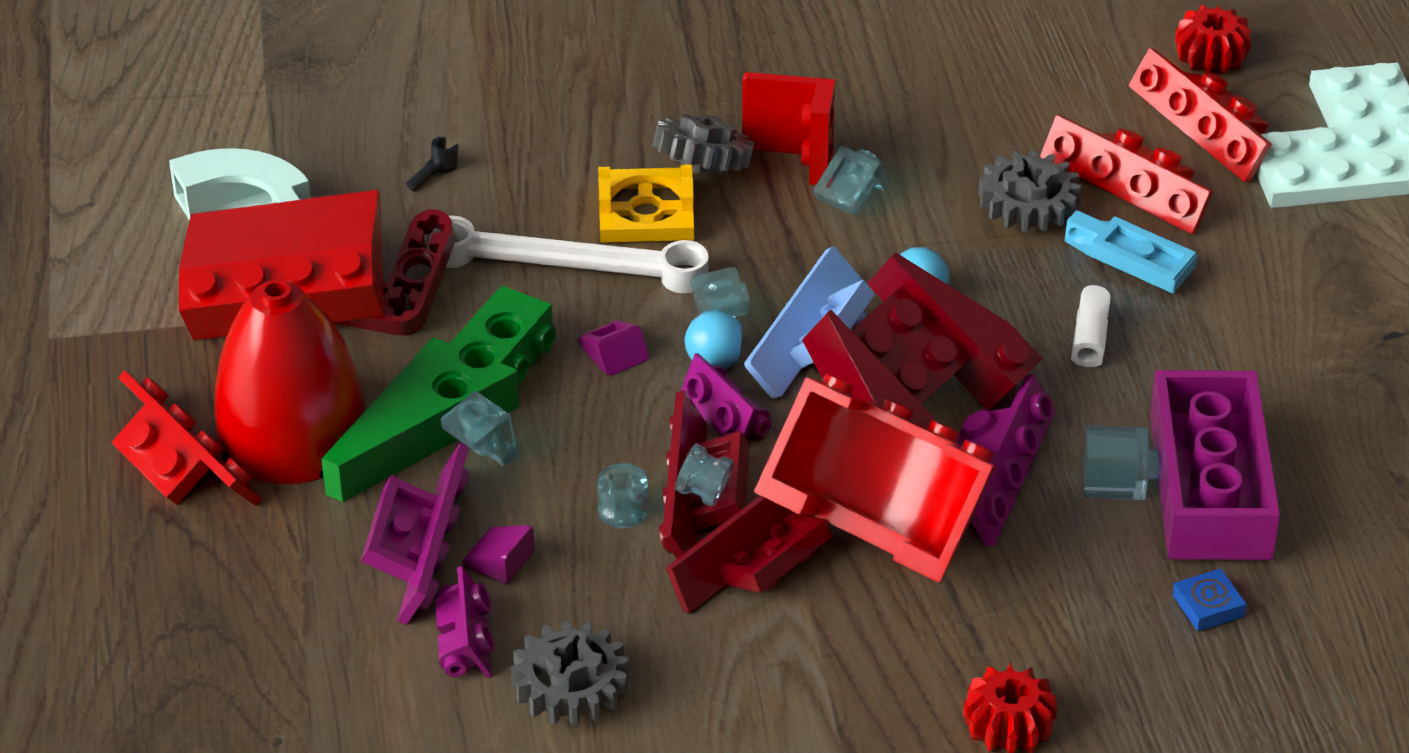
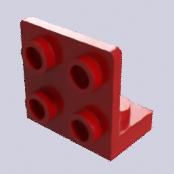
M745 72L742 79V134L748 135L749 140L755 142L753 150L801 154V165L809 166V185L828 186L834 154L835 79Z

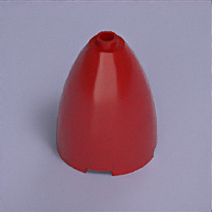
M273 279L254 289L240 307L229 328L220 355L215 386L217 441L225 449L222 455L226 454L229 458L231 457L237 461L255 480L271 484H300L321 479L320 471L323 470L322 458L366 411L363 390L355 363L347 345L327 313L310 295L294 283Z

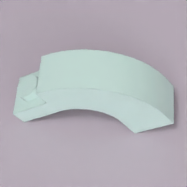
M236 148L213 149L169 160L174 196L189 220L190 215L195 213L311 198L309 180L301 171L289 162L264 152Z

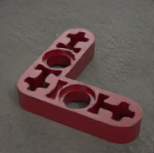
M428 209L414 216L388 282H383L384 316L333 323L403 336L413 334L421 329L426 321L455 244V233L450 217L438 209ZM433 229H440V232H434L429 243L430 250L426 249L425 235H430ZM417 264L426 265L431 269L428 275L418 280L405 276L406 271ZM405 293L409 294L411 310H405L402 316H395V312H401L406 303Z

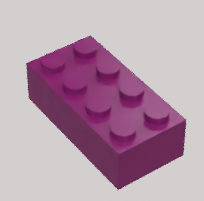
M1155 370L1150 421L1168 559L1273 560L1280 513L1257 371Z

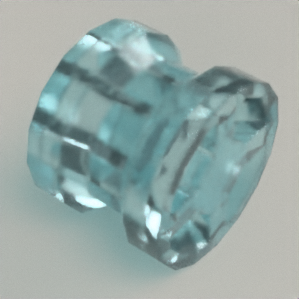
M697 443L694 444L682 465L675 484V491L684 495L692 492L701 496L703 504L713 508L727 485L734 466V460L726 456L715 458L708 454L706 447Z
M617 463L606 467L598 475V515L607 525L615 528H630L637 526L645 520L648 515V498L646 496L648 492V477L642 469L629 463Z

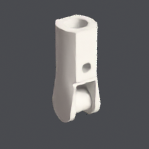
M1090 285L1083 289L1076 316L1071 360L1083 367L1100 366L1105 351L1108 326L1107 317L1111 297L1105 288L1098 285Z

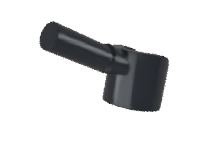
M445 137L433 139L430 160L406 182L407 187L414 191L437 171H454L458 163L459 144L445 149Z

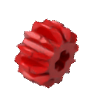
M1200 5L1198 11H1186L1184 19L1179 21V27L1176 28L1175 33L1179 61L1189 63L1190 70L1218 71L1226 75L1229 68L1240 69L1242 61L1247 58V53L1251 48L1252 38L1250 37L1251 30L1248 28V19L1237 16L1236 9L1225 11L1220 9L1219 5L1215 9H1209L1204 5Z
M1010 662L1003 672L988 666L985 674H983V678H972V682L968 687L967 700L964 701L963 717L965 718V724L969 725L971 739L975 741L985 740L988 753L998 747L1006 748L1008 753H1014L1019 747L1033 753L1038 742H1048L1049 736L1053 732L1054 719L1057 718L1058 709L1056 696L1051 694L1052 689L1050 688L1049 679H1035L1032 667L1023 672L1014 671Z

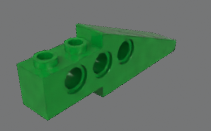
M501 285L450 343L432 337L322 458L326 495L344 502L519 407L518 383L525 379L532 364L542 353L546 354L555 341L556 328L553 326L552 304Z

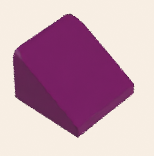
M615 320L584 333L577 338L579 346L606 375L617 374L648 359V351L641 328L636 324Z
M528 525L491 527L462 560L463 566L507 584L535 552L534 529Z

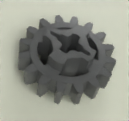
M686 113L679 120L671 117H666V121L658 120L653 147H657L659 153L670 154V159L680 162L683 165H692V172L724 174L725 171L728 172L729 168L737 171H742V167L749 168L755 142L749 140L748 135L737 134V129L722 122V118L712 115L694 116Z
M1016 150L1012 151V159L1010 160L999 155L996 157L995 166L986 164L984 166V175L980 176L978 196L981 197L980 207L981 209H989V218L991 220L1003 217L1004 227L1006 228L1013 226L1014 223L1021 224L1023 232H1028L1030 226H1038L1041 231H1047L1048 222L1062 226L1064 225L1065 216L1071 217L1076 211V206L1080 203L1081 185L1078 184L1079 174L1075 172L1069 173L1070 163L1068 162L1055 164L1054 154H1049L1043 159L1038 158L1037 150H1031L1029 155H1021Z
M564 620L561 630L555 632L547 624L543 625L542 637L540 639L535 636L526 635L524 637L525 649H515L513 653L514 665L511 666L512 688H516L518 703L529 702L530 715L533 717L544 711L549 712L550 724H556L561 716H569V721L572 726L578 725L580 715L587 714L592 720L597 721L600 719V707L603 706L614 711L617 708V696H626L628 692L627 679H630L629 657H624V644L622 641L611 643V634L608 629H604L597 634L591 633V622L586 621L580 630L572 629L569 620Z

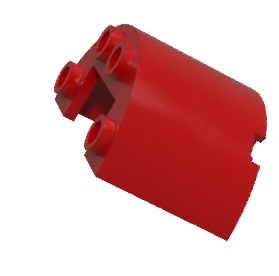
M826 373L822 382L806 377L754 492L797 514L812 515L825 519L826 522L893 554V561L938 583H942L996 467V464L991 461L995 452L965 439L963 445L956 442L960 432L937 421L931 420L929 426L926 427L911 420L914 410L893 400L885 398L883 405L880 406L852 394L854 385Z

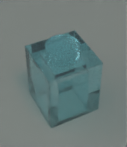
M1086 425L1082 460L1084 498L1145 500L1148 479H1157L1158 449H1149L1148 428Z

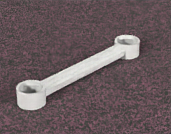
M449 216L453 225L455 240L460 242L454 244L446 268L461 267L476 257L661 277L663 285L677 293L696 292L702 289L708 282V252L704 246L694 241H675L665 246L662 251L478 232L474 231V227L469 220L460 216ZM433 229V232L427 235L428 250H430L429 243L434 232H440V229ZM679 265H691V266H694V267H692V268H687V269H681V268H676L675 266H679Z

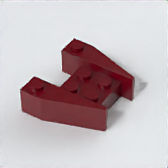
M898 253L893 254L866 283L882 299V304L852 330L830 310L802 339L822 379H824L826 373L840 378L855 386L852 394L880 406L883 405L885 398L900 403L914 410L911 420L926 427L929 426L931 420H937L922 404L953 375L989 411L1043 360L1037 351L1009 322Z

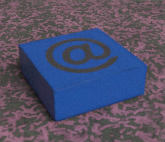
M1221 568L1174 583L1172 596L1197 631L1245 617L1247 604Z

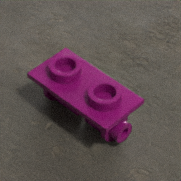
M699 353L694 354L680 391H686L703 418L721 436L741 431L745 438L747 435L756 434L757 436H763L768 433L772 426V422L769 420V412L765 408L757 406L749 397L745 398L742 395L743 391L726 376V371L721 366L710 364Z
M461 566L457 568L458 584L442 586L435 596L437 628L441 632V635L438 636L439 665L451 677H460L466 673L467 669L478 665L484 675L489 678L492 677L490 653L495 652V641L487 622V614L492 612V604L482 583L475 584Z

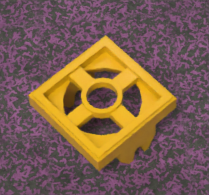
M680 165V168L644 169L598 167L600 243L694 240L692 165ZM653 188H670L679 196L680 200H662L660 197L653 195ZM622 189H638V195L632 197L629 201L611 202L613 197ZM640 204H652L659 208L655 213L647 215L633 210ZM664 215H672L666 219L661 220L664 217ZM620 216H629L632 221Z

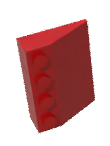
M379 190L191 214L179 265V312L192 339L201 340L227 336L240 307L254 289L273 279L289 281L297 285L320 305L332 322L384 316L381 202Z

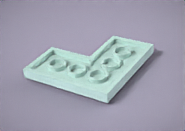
M1377 63L1366 66L1334 67L1311 71L1309 86L1328 128L1318 127L1308 130L1261 134L1272 145L1258 167L1256 175L1270 208L1409 194V84L1398 63Z

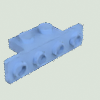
M831 247L824 251L744 363L748 372L772 399L779 398L785 393L801 368L814 363L802 339L828 311L832 310L850 330L866 318L864 310L875 293L861 279L836 247Z

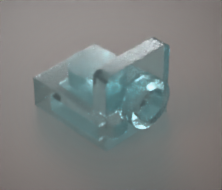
M840 146L813 190L816 199L856 217L873 188L877 187L884 190L888 184L887 177L881 166L882 162L867 150L858 149L855 152Z
M735 267L696 275L691 278L690 284L698 315L715 310L730 313L734 317L748 314L750 298L746 283L740 282L738 270Z
M474 391L441 418L442 428L470 447L478 455H487L501 466H505L517 456L510 414L478 392Z

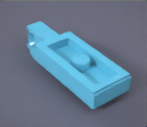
M1076 210L1067 220L1066 236L1064 238L1066 243L1092 258L1172 294L1196 268L1198 258L1196 252L1114 216L1110 221H1100Z

